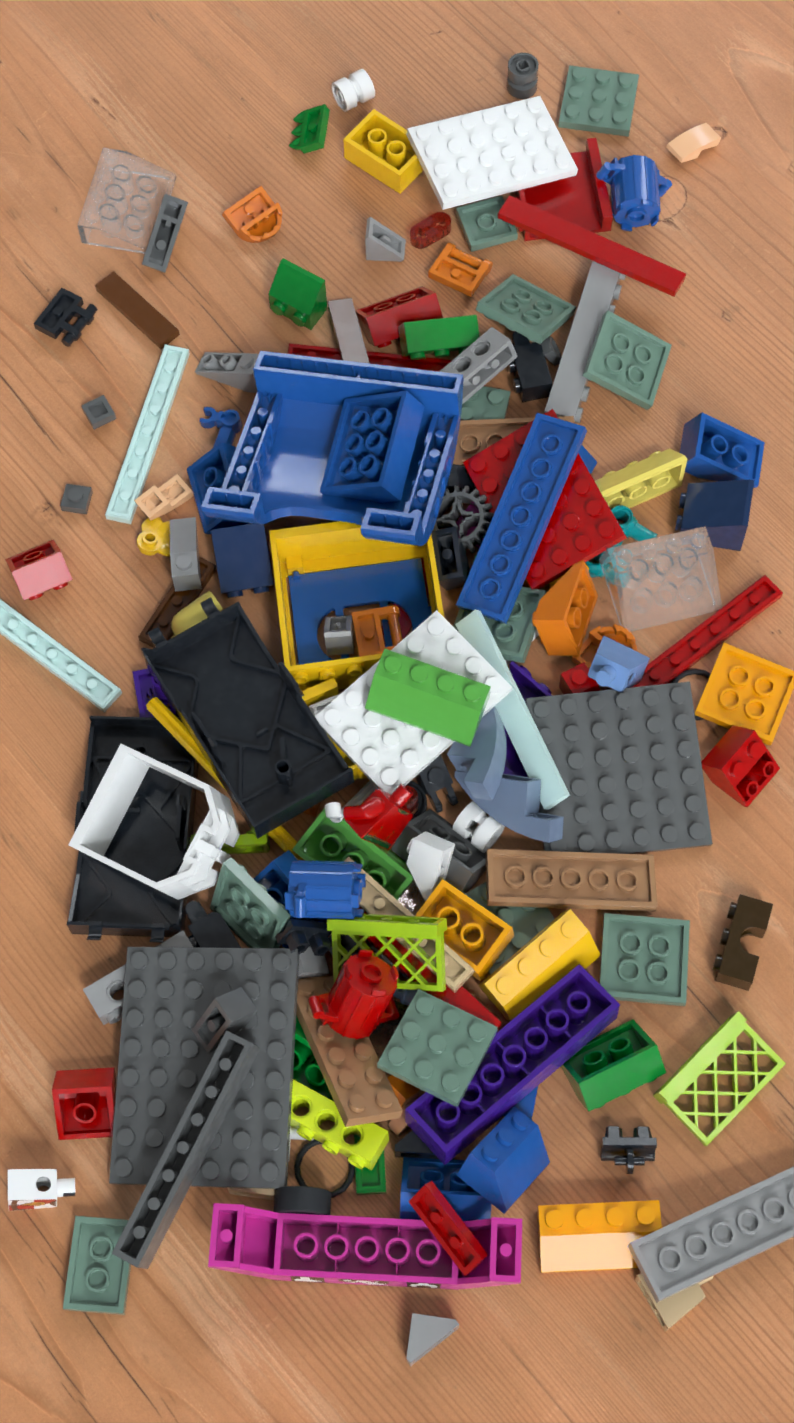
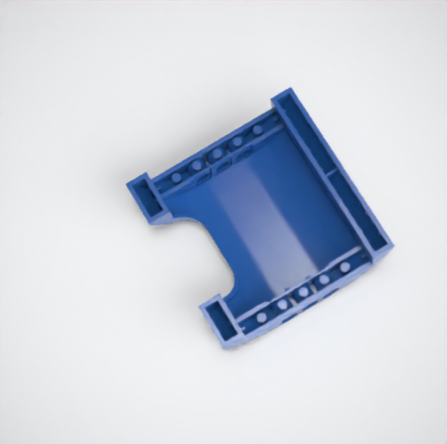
M260 351L253 368L257 387L255 399L222 487H208L201 505L202 512L210 518L261 525L287 516H305L361 525V534L366 539L416 546L424 545L435 526L453 465L462 410L463 374ZM408 391L425 406L401 501L377 503L320 493L344 399Z

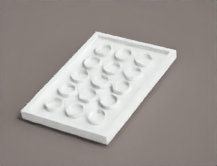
M540 96L407 128V137L442 210L576 176L578 171Z
M437 610L390 650L491 686L490 698L483 716L506 697L513 688ZM378 661L319 712L315 718L325 733L378 789L391 795L401 783L406 786L455 741L365 709Z

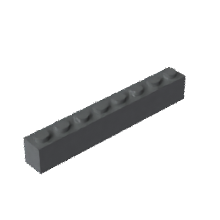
M226 1030L111 1254L137 1268H149L260 1050L259 1047Z

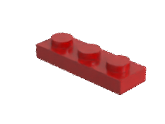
M433 1181L425 1184L408 1201L464 1276L471 1273L489 1256Z

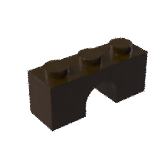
M741 894L736 903L731 902L727 918L732 919L730 928H724L720 944L725 945L722 955H716L712 969L717 972L715 981L749 991L753 983L759 956L746 952L741 946L740 939L744 936L763 938L769 923L773 907L772 903Z

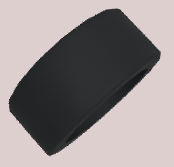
M286 1186L275 1189L273 1212L330 1215L331 1192L326 1189L307 1186Z

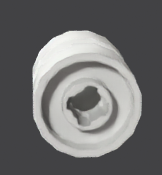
M359 69L349 74L348 79L343 77L331 85L333 96L338 106L344 112L356 107L358 101L364 103L375 97L374 85L364 69Z
M472 801L457 817L452 829L464 839L470 837L471 844L482 853H485L487 849H490L496 843L505 826L491 816H487V813Z

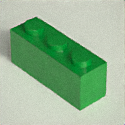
M477 315L404 322L398 327L402 357L410 356V360L426 358L425 354H434L435 357L449 356V352L458 351L461 354L480 337Z

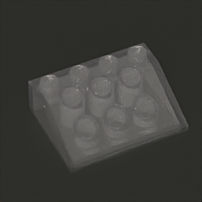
M103 147L77 224L81 242L145 254L164 194L171 196L176 174L127 151Z
M706 526L607 548L599 559L620 626L630 632L716 612L722 608L715 555Z

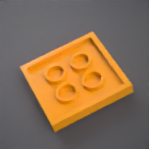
M723 643L696 708L695 715L727 729L734 725L755 730L762 742L771 746L794 689V671Z

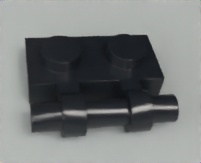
M61 288L34 322L36 330L54 339H57L61 332L66 334L62 339V343L70 347L74 341H78L81 337V331L84 327L90 325L94 320V314L98 309L93 304H89L86 309H83L81 307L84 304L82 297ZM75 316L78 318L73 326L68 324Z

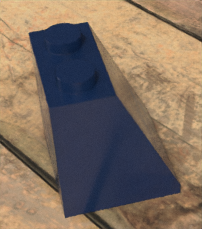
M755 480L688 483L686 493H681L679 508L683 509L682 516L677 515L675 531H680L678 541L741 551L749 522Z
M252 523L211 530L221 594H227L228 598L243 596V591L253 590L254 594L269 592V587L274 586L264 524Z

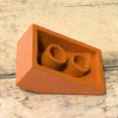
M584 560L575 563L540 599L536 611L533 612V626L536 627L540 635L541 644L544 645L548 656L579 655L598 598Z

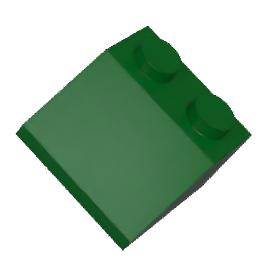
M283 258L280 261L268 294L270 309L279 316L283 315L291 319L296 325L312 330L327 310L325 280Z

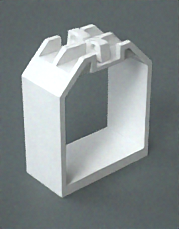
M120 744L68 845L179 900L215 885L220 872L212 869L215 861L223 864V862L230 858L231 855L222 851L221 848L224 843L234 847L240 833L230 798L198 779ZM149 767L204 792L210 809L203 823L198 828L177 875L159 882H154L104 857Z

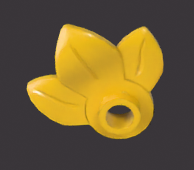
M160 517L153 520L147 518L142 523V533L137 537V547L144 555L152 556L159 553L170 557V521L163 523Z

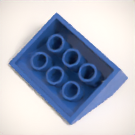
M408 391L344 399L320 493L377 503L401 501L425 406Z

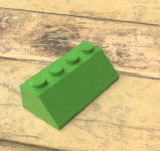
M384 648L374 673L365 709L471 747L490 698L491 686Z
M325 808L292 849L305 861L344 862L350 857L357 864H363L362 869L396 900L402 896L414 881L405 861L390 849L387 850L361 839L344 818L339 823L332 822L330 818L326 817Z

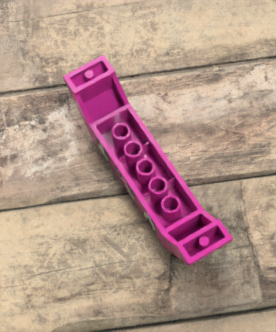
M213 1203L208 1267L280 1281L453 1290L520 1284L522 1219L491 1217V1219L464 1221L465 1225L489 1255L471 1273L464 1276L423 1220L277 1213L247 1207L242 1204Z

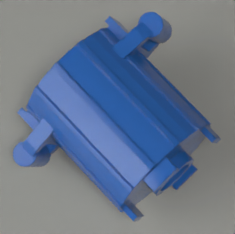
M632 155L622 157L620 160L614 158L611 162H605L596 173V177L611 185L612 214L615 222L621 224L622 230L629 232L632 231V227L637 228L649 225L650 223L652 227L656 225L661 212L660 197L669 190L672 182L660 175L655 161L647 156Z
M294 860L290 868L288 892H285V909L289 910L291 917L354 919L355 917H362L364 909L357 908H359V902L362 900V887L366 888V874H358V872H361L363 864L340 861Z

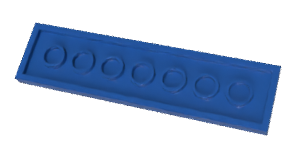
M541 413L536 414L456 603L458 608L473 612L476 609L481 611L484 617L507 624L587 433L585 426Z

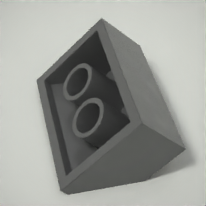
M429 809L407 824L391 850L407 863L409 856L407 847L410 840L425 831L454 843L455 847L445 881L465 894L486 871L485 853H482L473 846L470 838L464 839L452 829L453 825Z

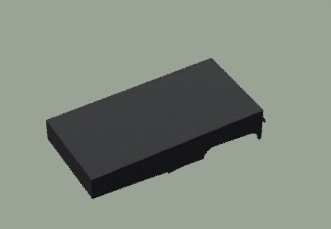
M210 597L200 603L208 617L207 619L168 641L162 635L159 627L148 632L155 648H141L151 675L258 839L354 782L353 770L348 767L302 699L304 693L281 661L277 665L239 601L219 611Z
M90 716L91 723L84 788L78 794L74 833L120 744L195 779L198 778L199 762L156 718ZM149 767L104 857L154 882L177 875L190 846V837L193 835L197 789ZM81 851L78 852L76 877L67 921L71 934L88 935L87 940H101L102 935L151 937L150 942L163 943L164 937H173L181 931L185 932L187 897L177 900Z

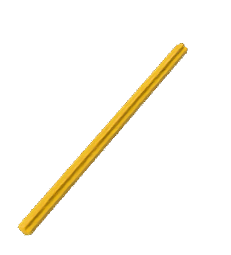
M158 697L152 698L146 704L147 710L224 788L184 724ZM281 825L267 833L284 852L290 850L297 860H304L292 850L298 842Z

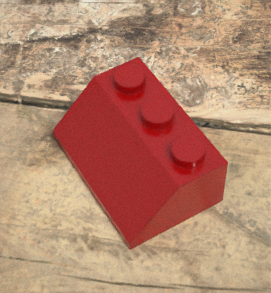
M423 286L355 310L358 322L368 343L378 348L386 347L392 344L391 340L399 338L398 327L404 322L443 318L436 292Z

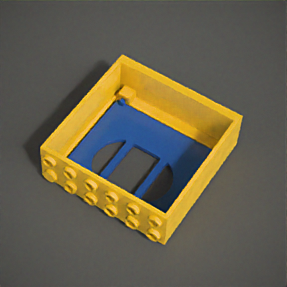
M342 521L269 531L284 665L298 683L301 691L331 678H334L338 690L347 689L376 664L382 654L349 658V654H341V659L333 660L327 656L319 646L317 633L322 620L331 611H335L336 616H344V608L379 604L380 607H386L389 603L399 606L408 615L412 623V631L436 610L444 617L432 534L424 545L416 546L366 539L361 534V525ZM421 558H424L431 606H428ZM286 578H289L299 665H296ZM383 619L385 646L390 647L393 644L388 620Z

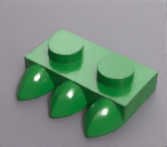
M325 104L304 110L293 119L300 125L291 132L298 138L289 144L290 148L301 150L304 154L324 148L330 109Z

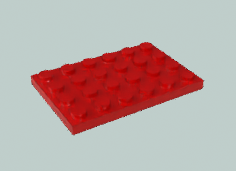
M553 409L544 413V415L559 419ZM533 421L463 462L480 495L487 497L484 503H491L492 508L489 509L491 513H495ZM579 453L526 576V580L532 590L546 586L563 576L575 563L581 560L587 562L627 538Z

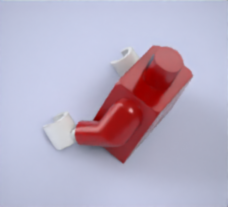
M401 783L391 795L381 789H377L362 804L345 806L344 810H342L341 804L338 802L327 803L325 805V814L334 823H339L344 818L361 839L389 850L413 817V813L405 806L406 802L413 796V792Z

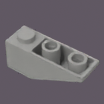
M205 352L195 373L246 392L257 393L253 368L259 354Z

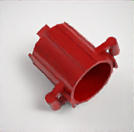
M359 950L357 955L350 956L343 964L331 991L318 996H311L308 999L313 1018L321 1019L322 1025L327 1023L331 1029L343 1037L354 1039L369 1037L380 1023L399 1018L395 1001L392 998L397 988L398 970L396 966L391 968L383 960L372 956V950Z

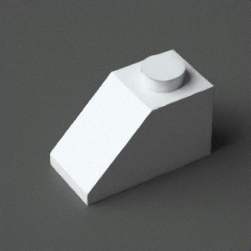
M426 831L410 840L407 847L409 856L406 863L425 901L440 881L446 879L455 847L454 843Z

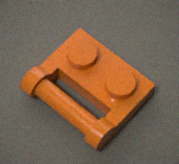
M447 243L428 271V277L472 297L485 276L490 273L493 262L487 259L484 261L457 249L456 245ZM453 257V258H455V259H457V260H459V261H461V262H464V263H466V264H468V265H470V266H472V267H474V268H477L478 270H475V269H473V268H471V267H468V266H466V265H464V264H462V263H460V262H458V261H455V260H453V259H451V258Z
M393 605L351 612L359 657L382 654L384 648L392 650L402 641L398 619L400 617V610L398 606ZM383 619L388 620L393 644L390 647H385L380 623V620Z

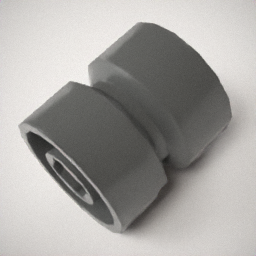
M517 53L508 61L507 90L512 97L517 99L530 98L537 91L539 63L529 53Z

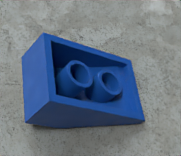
M702 412L684 424L680 453L687 458L685 472L697 478L713 481L750 479L755 480L754 488L759 486L765 442Z

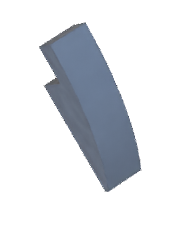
M494 706L481 718L471 747L454 742L447 753L455 769L459 772L467 773L463 781L473 798L493 801L499 788L507 754L504 725L496 707Z
M455 771L454 777L469 797L500 824L514 832L547 843L562 839L564 817L539 813L541 779L503 773L499 788L493 801L473 798L463 781L467 773Z

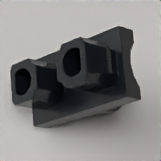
M292 917L287 922L285 930L277 934L275 938L278 944L288 945L291 954L296 949H298V954H301L310 946L315 956H323L331 948L328 936L332 932L327 931V922H317L310 918Z
M619 1126L606 1127L605 1137L602 1138L601 1161H614V1165H625L626 1174H633L634 1166H645V1161H655L657 1139L652 1138L649 1127L638 1126L633 1130V1137H622V1128Z

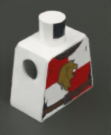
M57 1169L8 1170L9 1211L57 1207V1197L75 1196V1178L57 1179ZM41 1186H47L49 1187V1190L42 1192L39 1191L38 1188Z

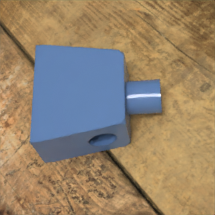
M603 636L587 675L596 680L600 686H608L618 692H623L625 688H630L641 681L650 658Z

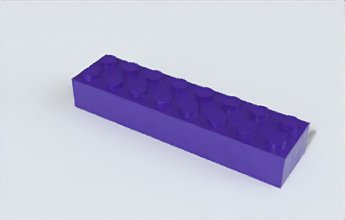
M579 964L496 1033L458 1107L425 1092L405 1109V1123L437 1158L446 1165L616 1020L620 1004Z

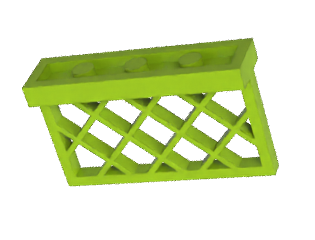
M363 914L362 917H355L354 919L328 918L327 931L332 932L334 983L342 968V964L359 947L362 950H371L365 941L369 936H376L384 946L376 954L373 952L372 956L379 958L387 948L398 960L393 966L397 968L402 964L413 975L408 981H401L398 978L396 989H420L443 992L446 990L444 931L447 930V918ZM340 934L349 935L357 943L349 952L341 945ZM397 937L404 938L411 946L404 955L391 944ZM424 939L435 940L436 952L431 957L419 946ZM413 950L425 961L418 971L406 959ZM428 965L437 973V983H428L420 974Z
M739 1011L732 1014L653 1095L660 1104L664 1103L704 1146H708L786 1064L745 1022L747 1019ZM742 1032L751 1039V1051L737 1050L736 1038ZM731 1044V1050H725ZM720 1054L732 1055V1071L717 1070V1057ZM737 1055H752V1071H737ZM757 1055H767L775 1063V1066L769 1072H758ZM712 1063V1070H705ZM701 1074L712 1075V1091H697V1078ZM717 1075H732L733 1092L718 1091ZM737 1075L752 1076L753 1088L750 1092H738ZM758 1076H764V1077L758 1082ZM692 1084V1091H685ZM680 1095H692V1112H682L674 1101ZM697 1095H712L713 1112H698ZM718 1096H733V1109L729 1113H718ZM738 1096H745V1097L738 1103ZM687 1116H693V1122ZM698 1116H713V1130L707 1136L698 1128ZM718 1117H725L720 1123H718Z

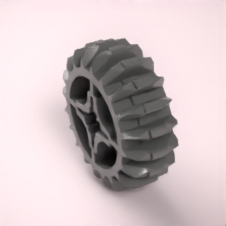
M455 485L453 493H450L448 489L445 490V496L443 497L433 531L456 526L465 552L469 548L472 553H475L476 549L474 546L476 544L481 546L482 538L485 537L494 513L489 512L492 505L491 503H484L487 497L485 495L480 496L479 490L474 489L470 492L469 486H465L461 492L460 488ZM462 503L474 505L479 509V513L474 514L472 511H465ZM453 506L449 514L443 515L448 508ZM461 513L464 521L461 520L463 523L460 524L459 529L455 521H458L457 519L460 518ZM477 526L476 529L470 535L467 536L468 530L471 527Z

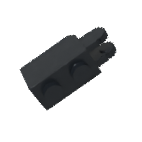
M516 331L513 332L512 344L518 357L507 367L509 373H514L513 388L515 394H520L522 403L548 398L553 382L542 345L536 342L530 343L524 335Z
M440 754L415 777L418 785L427 794L436 813L443 811L442 803L436 794V791L442 788L448 802L452 806L458 804L457 797L451 786L453 784L452 778Z
M192 900L187 903L185 911L191 923L188 926L191 934L188 939L193 947L241 948L220 913L211 912L207 915L199 901Z

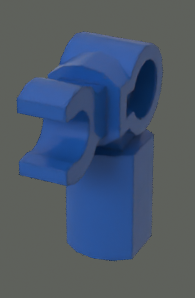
M204 407L205 416H210V418H200L201 426L207 429L216 426L219 429L213 448L220 442L233 445L236 433L242 429L239 413L235 410L216 412L212 407Z

